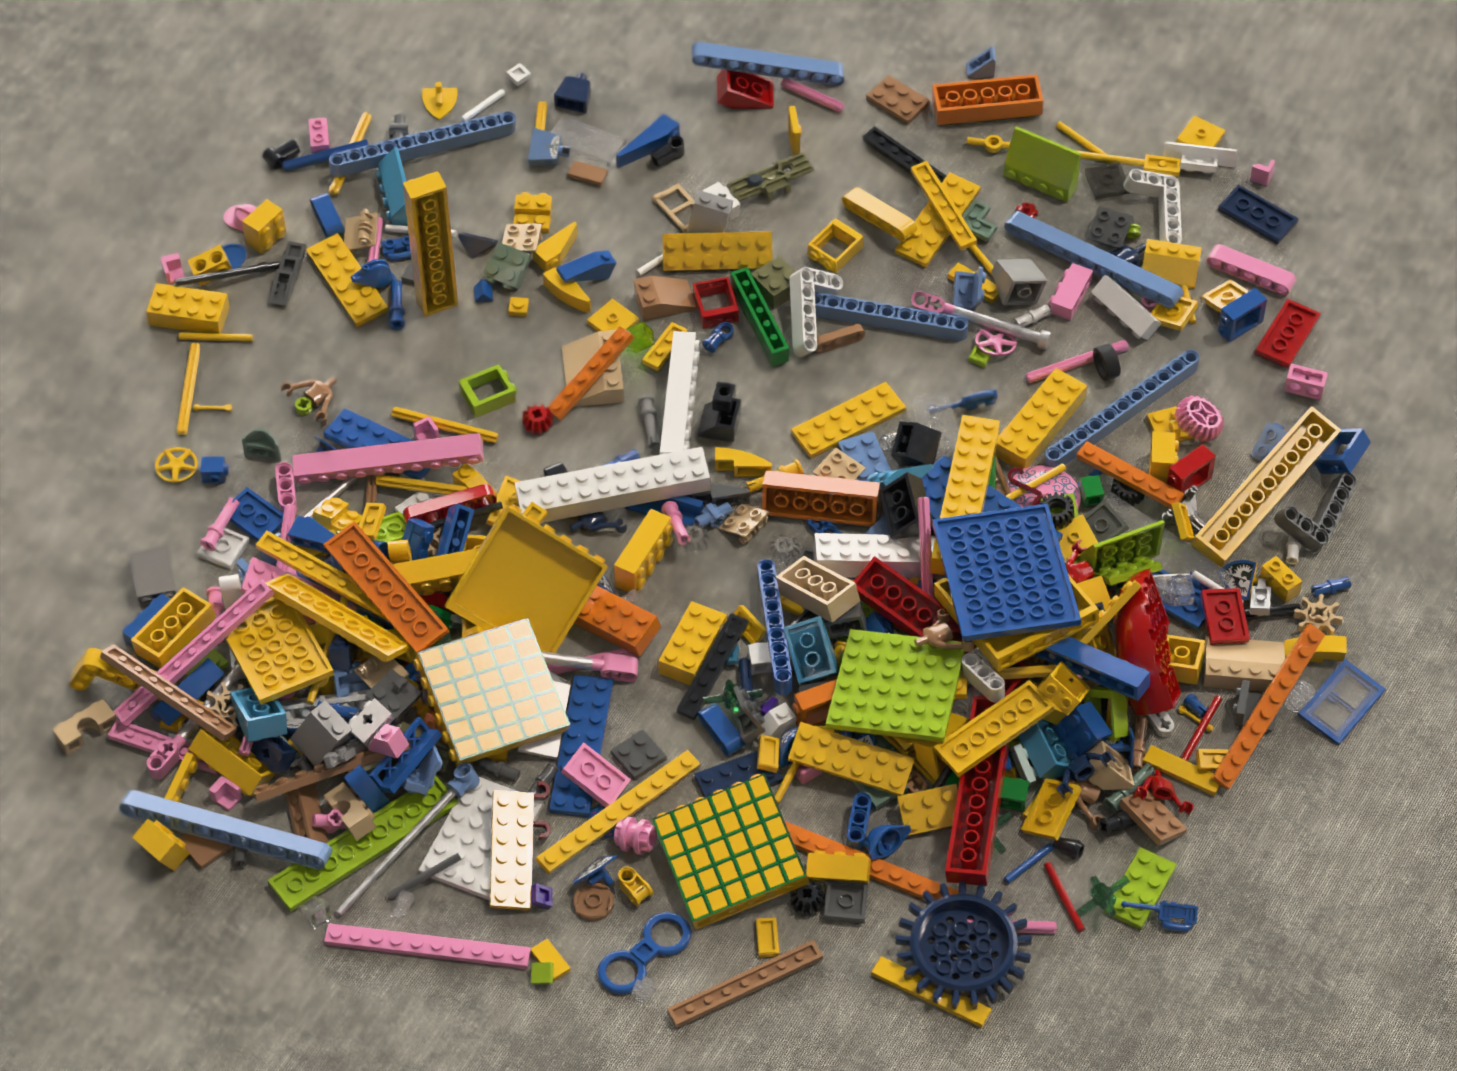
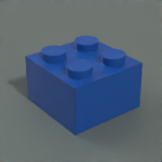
M1091 701L1076 706L1068 716L1066 715L1054 727V730L1069 752L1076 753L1078 757L1087 753L1101 740L1104 742L1113 734Z

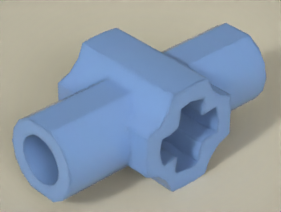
M728 502L718 507L716 504L709 503L701 510V515L694 518V523L698 529L707 525L717 528L725 521L726 516L732 514V507Z

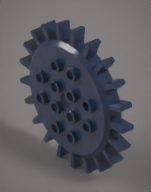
M960 881L958 886L959 894L949 895L945 883L940 884L942 898L934 900L928 891H924L922 898L928 905L922 910L912 902L909 904L908 911L917 917L915 922L904 918L899 920V927L911 931V935H896V945L910 946V951L897 953V962L912 960L914 965L904 971V978L907 980L919 974L923 979L917 984L916 992L920 994L931 985L936 989L933 994V1003L935 1004L941 1000L943 993L953 995L951 999L952 1009H957L960 996H969L972 1009H977V995L986 993L988 1000L995 1004L997 1000L996 993L993 990L999 985L1008 994H1011L1013 991L1012 984L1006 980L1009 974L1020 980L1024 978L1025 971L1015 967V961L1030 963L1031 954L1017 951V946H1028L1032 943V936H1017L1016 931L1027 927V920L1024 918L1015 922L1011 921L1009 917L1017 911V905L1013 903L1002 910L998 906L1002 900L1001 891H998L990 901L983 898L985 893L984 884L980 883L977 887L976 895L966 894L965 881ZM971 918L974 922L969 923L967 919ZM947 920H952L953 923H952V924H948L946 921H947ZM990 936H995L996 939H995V940H991L989 937H990ZM974 937L976 940L970 941L969 938ZM950 938H953V939H955L956 941L952 943V942H949L948 940H949ZM928 940H934L935 943L930 944ZM965 943L969 946V949L967 951H960L957 946ZM993 954H996V955H998L999 957L996 958V959H994V958H992L991 956H992ZM971 956H977L978 959L973 960ZM951 957H956L957 960H956V961H952L950 958H951ZM935 958L937 961L931 962L930 959ZM978 974L980 978L976 979L973 975ZM953 976H958L959 979H958V980H954L952 977H953Z

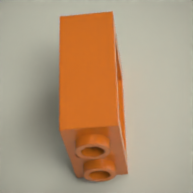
M837 679L794 694L792 706L796 716V725L800 724V722L812 726L826 723Z

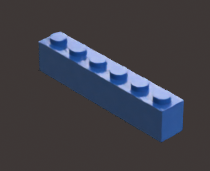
M1067 637L1035 653L1036 657L1055 665L1062 661L1075 674L1137 701L1150 687L1149 671L1074 638Z

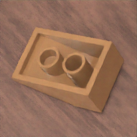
M658 276L634 279V294L643 321L697 310L687 279Z

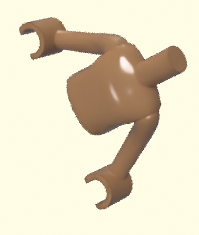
M331 377L325 383L319 380H308L296 384L284 382L281 386V392L288 389L286 396L289 397L292 395V390L310 387L303 393L304 397L309 398L314 407H318L323 402L321 411L316 414V421L323 418L321 425L324 426L327 423L326 411L333 399V393L330 388L337 383V380Z
M944 609L937 611L938 620L931 627L923 629V637L914 640L916 647L929 643L933 647L942 649H963L965 652H972L974 650V641L945 643L952 640L953 635L947 625L949 614H945Z
M1069 778V783L1079 785L1082 789L1076 804L1090 820L1089 827L1094 830L1098 829L1099 824L1096 822H1099L1102 816H1094L1083 801L1093 805L1100 794L1101 788L1091 784L1089 779L1075 781Z

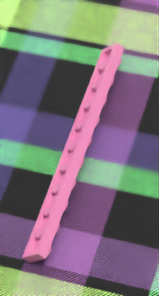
M260 579L156 673L172 684L177 682L274 595V592ZM141 686L113 712L127 726L159 697Z
M328 923L324 941L325 945L519 969H528L531 953L530 947Z

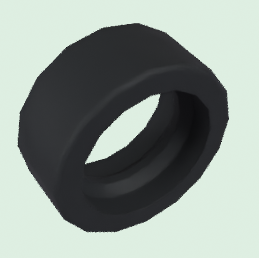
M1105 344L1095 347L1093 359L1101 379L1107 381L1119 377L1121 374L1120 362L1113 346Z

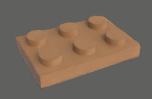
M887 75L866 95V100L906 125H909L930 105L929 99L890 75Z
M1149 789L1144 801L1140 797L1133 798L1132 794L1122 798L1118 804L1158 846L1185 835L1187 828Z

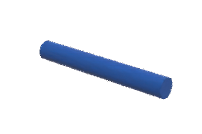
M1050 843L1046 844L1003 878L1007 884L1011 883L1054 849Z

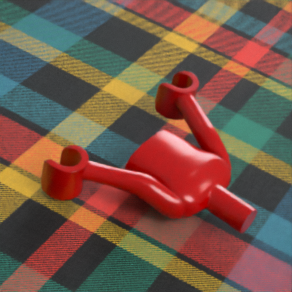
M1078 540L1072 545L1073 553L1066 563L1067 572L1076 584L1094 577V571L1087 561L1074 564L1077 556L1086 549V547L1081 548L1079 546L1082 540Z
M1155 769V774L1148 776L1143 786H1138L1133 794V798L1140 797L1144 801L1150 786L1156 798L1162 800L1172 799L1179 807L1178 811L1180 813L1185 811L1187 815H1190L1194 809V805L1191 802L1184 801L1182 803L1178 799L1172 783L1163 778L1158 769Z

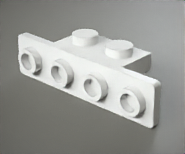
M1166 142L1164 157L1181 159L1180 169L1188 172L1202 171L1206 174L1216 173L1217 166L1235 167L1237 150L1174 142Z

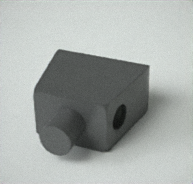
M861 601L833 623L828 620L825 621L831 638L847 636L850 629L867 631L866 615Z

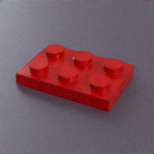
M1240 588L1202 590L1200 595L1210 645L1249 642L1250 635Z

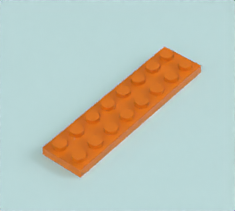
M355 521L323 544L325 549L416 654L419 651L428 649L449 633L446 625Z

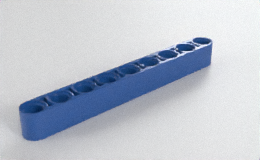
M763 559L758 563V582L774 689L779 695H788L792 691V672L787 639L783 628L784 620L776 580L775 563L770 559Z

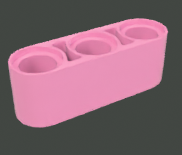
M281 462L275 468L280 511L284 513L285 505L291 504L296 506V515L297 500L292 465L287 462Z

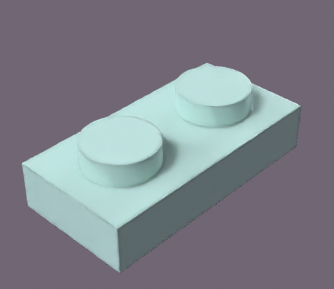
M1021 744L1015 745L1010 749V754L1020 777L1030 781L1029 785H1032L1036 781L1035 769L1029 765L1027 760L1029 756L1026 749L1022 748Z

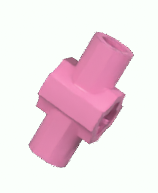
M334 809L329 814H313L312 827L323 828L327 833H334L338 828L347 829L340 818L343 814L339 810Z

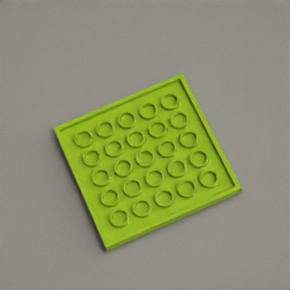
M850 629L826 720V728L945 742L962 670V658L966 652L963 649L933 647L929 643L916 647L914 640L920 638L916 636ZM949 640V641H947V642H945V643H963V642H960V641H951V640Z

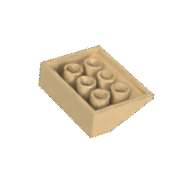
M616 330L599 331L562 346L566 386ZM620 355L574 407L624 402Z
M1206 636L1203 687L1236 690L1237 687L1241 688L1242 680L1250 681L1249 691L1265 692L1285 661L1284 642L1249 640L1247 643L1210 645L1209 636Z

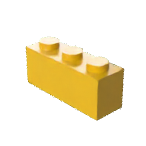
M814 850V853H808L806 875L809 881L828 882V880L866 883L869 885L871 860L864 853H854V856L846 855L845 852L836 851L834 854H826V851Z

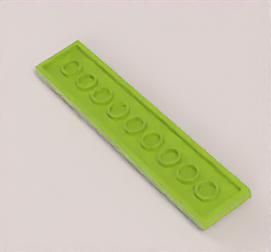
M435 775L434 784L426 795L417 792H407L373 813L375 816L373 822L376 828L356 841L349 830H346L327 842L326 844L332 848V854L323 869H315L294 863L268 879L269 886L290 912L296 910L398 845L448 792V789ZM453 797L428 825L449 813L453 807L458 805V801Z

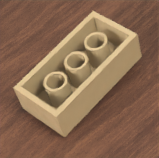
M805 556L776 576L782 596L832 623L860 602L856 583Z

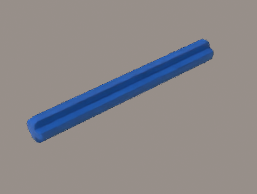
M367 139L286 160L282 162V165L287 172L328 161L334 153L366 146L369 143Z

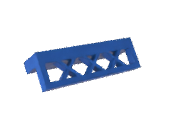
M417 717L403 735L406 740H410V748L407 752H402L398 757V763L395 766H391L392 757L385 755L369 776L382 792L394 794L442 736L439 730L430 729L421 717ZM420 726L423 729V733L419 737H415V730ZM382 769H386V777L381 781L377 775Z

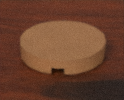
M597 882L592 886L588 883L585 884L584 887L576 891L573 897L576 913L582 919L588 921H599L606 918L614 907L612 892L607 886Z

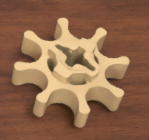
M1323 594L1319 595L1317 603H1311L1307 597H1303L1302 606L1306 609H1295L1293 615L1294 618L1304 620V622L1299 623L1298 631L1302 632L1306 625L1311 623L1320 631H1326L1329 635H1334L1335 629L1331 624L1342 625L1343 616H1335L1333 612L1338 610V602L1331 606L1325 605L1323 603Z
M222 682L220 687L223 692L222 694L214 695L211 691L207 692V699L215 703L213 707L208 708L237 727L235 720L238 717L234 705L225 711V707L231 704L232 699L230 691L226 689V683ZM239 684L237 690H242L243 685Z

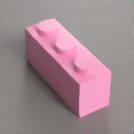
M1072 263L1070 269L1065 270L1064 280L1058 283L1057 293L1055 296L1052 295L1049 301L1051 314L1071 321L1092 282L1093 270Z

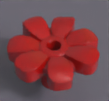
M1026 202L1022 203V206L1017 205L1016 211L1035 218V216H1038V210H1035L1034 204Z

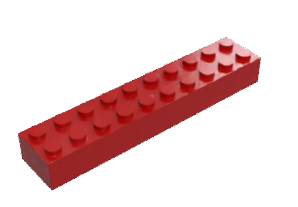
M875 556L853 581L856 583L861 601L910 636L923 637V629L931 627L938 620V610L944 609L945 614H949L939 601ZM949 614L947 625L952 631L953 639L951 641L963 642L959 625ZM1021 660L1009 667H1022L1029 665H1027ZM1028 678L1005 679V697L1023 685Z
M974 695L970 721L995 703L989 701L985 696ZM1010 742L960 776L945 868L947 883L959 884L960 881H965L967 885L979 886L980 883L984 884V886L988 885Z

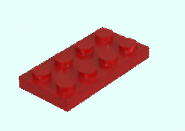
M1287 299L1257 346L1255 354L1289 368L1320 319L1321 313Z

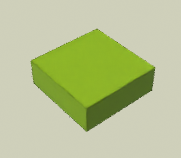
M975 345L968 358V362L986 368L992 355L981 351Z
M532 963L531 983L553 984L554 963Z

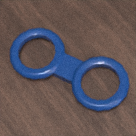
M670 912L658 913L651 917L644 925L643 939L630 951H613L600 962L597 973L602 986L611 993L621 995L632 993L639 989L645 981L647 974L646 965L658 955H676L687 947L691 938L690 925L680 915ZM661 922H674L682 929L683 936L677 944L664 947L653 941L651 938L652 929ZM624 959L634 963L638 968V975L635 980L626 985H618L611 982L606 976V971L612 962Z

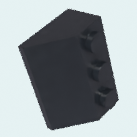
M906 472L879 490L890 539L893 540L919 536L918 498L926 497L922 478ZM930 512V527L933 528V520Z

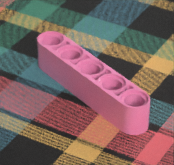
M1220 244L1214 246L1207 258V263L1210 267L1283 296L1289 294L1296 282V277L1293 273Z

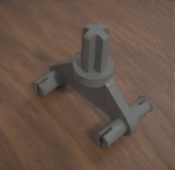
M1192 485L1190 489L1184 492L1182 504H1185L1187 507L1191 526L1199 532L1206 523L1198 517L1199 513L1197 512L1196 492L1198 488ZM1168 509L1160 517V521L1164 520L1165 522L1164 528L1167 525H1177L1172 509Z

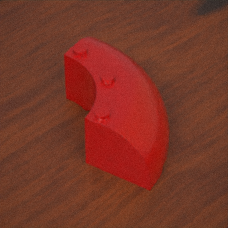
M1149 568L1134 574L1123 584L1124 586L1129 580L1131 582L1136 580L1141 587L1114 615L1116 657L1150 672V687L1137 701L1128 697V704L1132 706L1135 715H1150L1174 709L1181 694L1174 667L1170 668L1169 666L1171 663V652L1167 634L1170 622L1151 569ZM1122 588L1120 589V592H1119V594H1118V597H1119V596L1122 594V592H1123Z

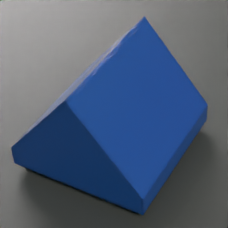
M483 279L474 286L475 303L493 301L492 285Z

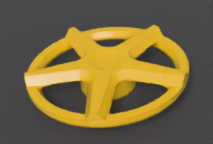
M182 447L164 449L155 462V470L158 476L172 483L189 479L196 472L198 466L195 454L190 449ZM175 451L184 452V453H183L180 457H178V458H175V457L171 454V452H175ZM189 455L194 460V466L184 463ZM166 456L169 463L159 466L160 460ZM170 469L172 479L164 477L160 471ZM183 470L192 471L187 477L178 479L179 473Z

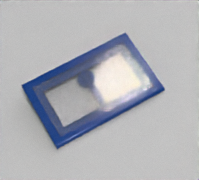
M1344 659L1297 715L1334 743L1340 745L1386 689L1348 660Z

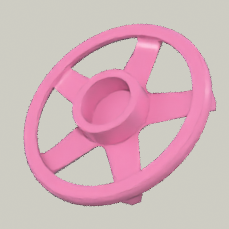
M981 328L975 337L977 347L981 351L994 356L1010 354L1014 351L1017 344L1014 336L1006 334L1012 341L1002 338L1006 333L990 328ZM996 331L999 333L997 335H992L989 332ZM982 334L988 338L986 341L978 342ZM1003 345L1012 346L1011 350L1002 353L1001 348ZM989 346L995 349L997 353L987 351L982 347Z

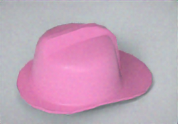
M250 204L230 207L224 214V221L230 227L244 232L242 221L256 208Z

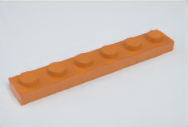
M621 326L618 327L548 406L553 416L560 421L566 416L635 338L630 332Z
M1088 441L1077 453V459L1172 510V504L1175 502L1180 503L1184 498L1185 493Z

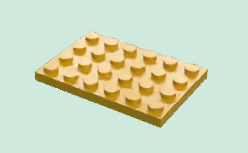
M269 598L225 638L260 705L334 676L333 668L300 611L287 606L278 598Z

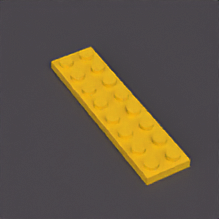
M290 573L266 582L274 592L272 597L278 598L287 606L295 608L302 615L312 618L316 623L329 628L333 633L346 638L348 642L356 644L362 650L373 654L381 661L388 662L410 650V645L405 640Z

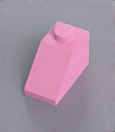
M385 724L372 739L368 749L376 753L398 758L408 747L409 743L400 728Z

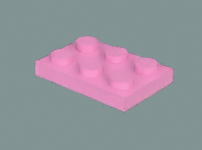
M585 743L579 747L561 771L562 774L605 808L617 799L631 780Z

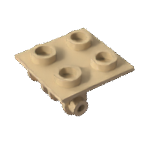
M363 209L360 212V216L346 218L344 243L349 250L376 246L377 212L369 213L368 209Z
M506 224L502 244L523 252H536L539 240L543 239V235L540 233L542 224Z
M835 448L813 473L821 477L856 480L866 467Z
M741 504L718 529L739 535V541L742 544L748 543L753 535L755 536L767 523L769 511Z
M374 655L353 670L370 688L375 686L391 669L404 678L410 675L395 659L385 662L379 660Z

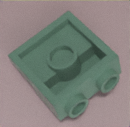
M498 242L492 258H489L482 275L486 276V281L494 284L497 281L503 283L502 287L512 290L513 287L519 289L532 255Z

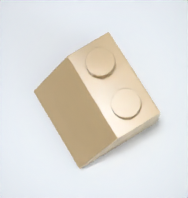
M1101 740L1087 752L1102 755L1108 751L1116 760L1115 762L1109 761L1107 768L1100 760H1090L1094 767L1093 775L1088 778L1091 784L1097 785L1102 790L1132 789L1134 787L1129 760Z

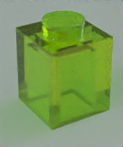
M643 321L625 329L635 337L627 346L635 353L654 345L653 329Z

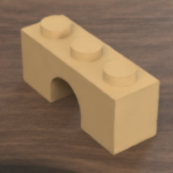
M102 699L92 703L85 710L74 714L73 717L65 722L59 723L52 730L55 740L68 756L84 746L81 735L83 730L94 728L103 735L111 730L117 718L105 700Z
M344 782L323 795L332 810H339L343 814L340 818L356 841L376 828L373 822L375 816L369 808L365 810L367 806L360 797L357 799L358 795L352 787L348 788Z

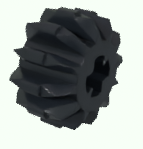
M812 881L810 884L790 892V904L794 906L795 912L801 910L802 916L805 912H808L811 916L813 911L819 912L820 907L824 905V892L820 891L819 885L813 886Z

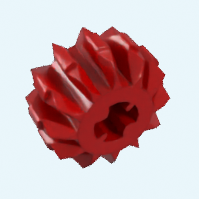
M534 404V407L528 406L527 410L523 411L522 424L525 426L526 432L531 431L532 435L538 432L541 435L542 431L548 433L549 428H552L554 417L549 407L545 408L543 404L540 406Z

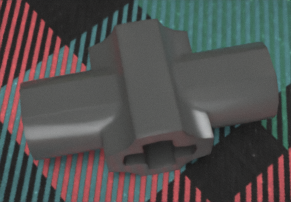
M396 114L394 116V123L389 124V138L395 139L408 135V123H405L406 117L403 114Z

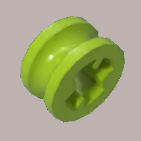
M1131 224L1126 238H1139L1141 236V226Z
M300 397L295 402L296 412L299 415L306 416L312 412V402L309 398Z

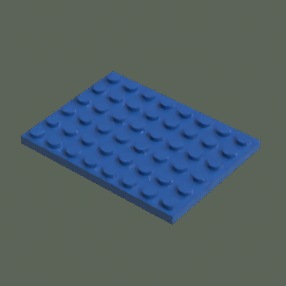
M1048 503L933 519V528L963 642L1081 625L1080 614Z

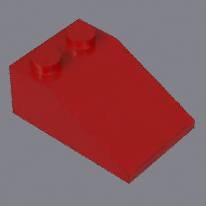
M722 69L717 75V103L738 109H772L774 107L773 80L757 74Z

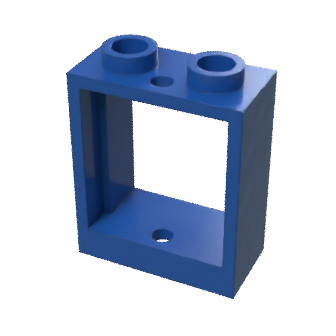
M1253 288L1221 308L1218 326L1220 336L1230 343L1264 321L1267 298L1256 288Z
M1363 428L1341 429L1334 442L1314 464L1320 474H1343L1345 472L1351 474L1371 441ZM1342 444H1349L1342 455H1335Z

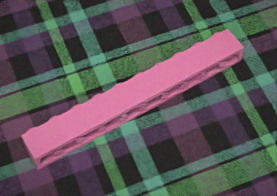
M480 433L293 455V477L297 483L309 484L313 481L345 480L348 477L363 478L366 475L373 474L381 476L385 473H402L407 470L421 471L424 468L439 469L441 466L457 467L460 464L466 463L474 465L484 461L483 440Z

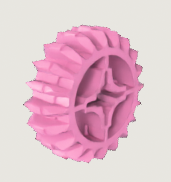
M1192 395L1185 397L1177 405L1174 414L1176 416L1175 421L1179 423L1178 427H1181L1183 432L1188 434V437L1192 436L1194 440L1199 439L1200 442H1209L1216 439L1222 432L1224 417L1220 415L1221 411L1216 409V405H1212L1204 397L1200 399L1198 395L1195 397Z

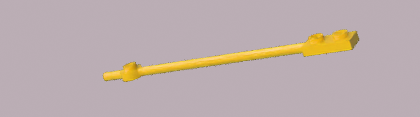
M989 135L985 139L967 137L966 143L984 146L991 153H997L1001 149H1009L1010 142L1002 141V138L998 135ZM1078 151L1081 153L1080 159L1144 167V171L1179 177L1181 159L1146 154L1145 160Z
M366 503L359 527L371 540H376L386 511L384 503ZM342 596L340 603L347 607L349 599ZM331 630L323 650L327 660H329V646L335 636V633ZM329 678L311 684L306 700L307 704H314L319 688L325 686Z

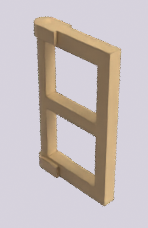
M677 183L665 191L654 195L652 200L683 233H686L688 224L684 225L675 215L691 206L693 207L695 200ZM678 191L687 202L670 210L661 200Z

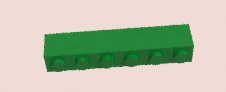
M748 267L730 272L732 290L771 366L774 367L789 362V346Z

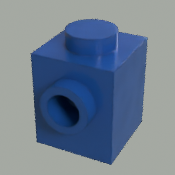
M224 456L202 457L200 469L202 483H225L226 475H229V464H226Z

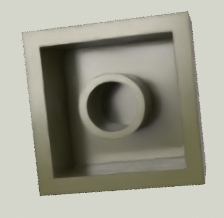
M780 256L751 273L765 302L773 310L790 300V275L796 272Z

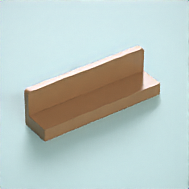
M315 783L286 792L285 796L295 835L324 843L329 842L325 829L312 827L313 814H322Z

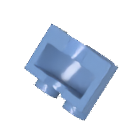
M354 661L350 670H334V676L332 677L336 697L346 696L354 691L371 689L353 671L361 664V661Z

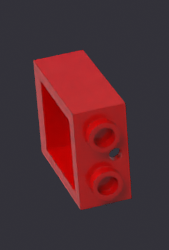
M729 277L693 283V297L703 329L718 326L722 322H739V309ZM725 292L729 306L704 311L700 297Z
M1204 444L1200 445L1169 467L1167 484L1183 493L1190 489L1192 485L1199 488L1212 478L1216 455Z

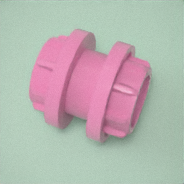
M634 817L620 820L614 832V842L616 846L620 847L621 851L630 852L633 847L634 852L639 855L650 852L654 848L657 839V830L655 826L651 825L649 820L642 819L637 824V820Z

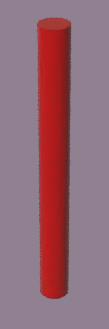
M1216 695L1182 754V759L1188 761L1222 701L1221 697Z
M1045 863L1044 868L1078 933L1083 932L1085 927L1052 863Z

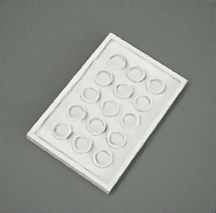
M479 777V785L471 791L465 790L464 795L457 799L458 805L454 806L419 868V874L459 853L462 860L430 878L490 901L493 791H518ZM534 800L533 821L537 819L544 806L543 800Z

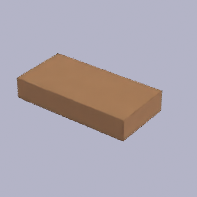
M575 160L568 172L569 178L601 187L608 175L607 169Z

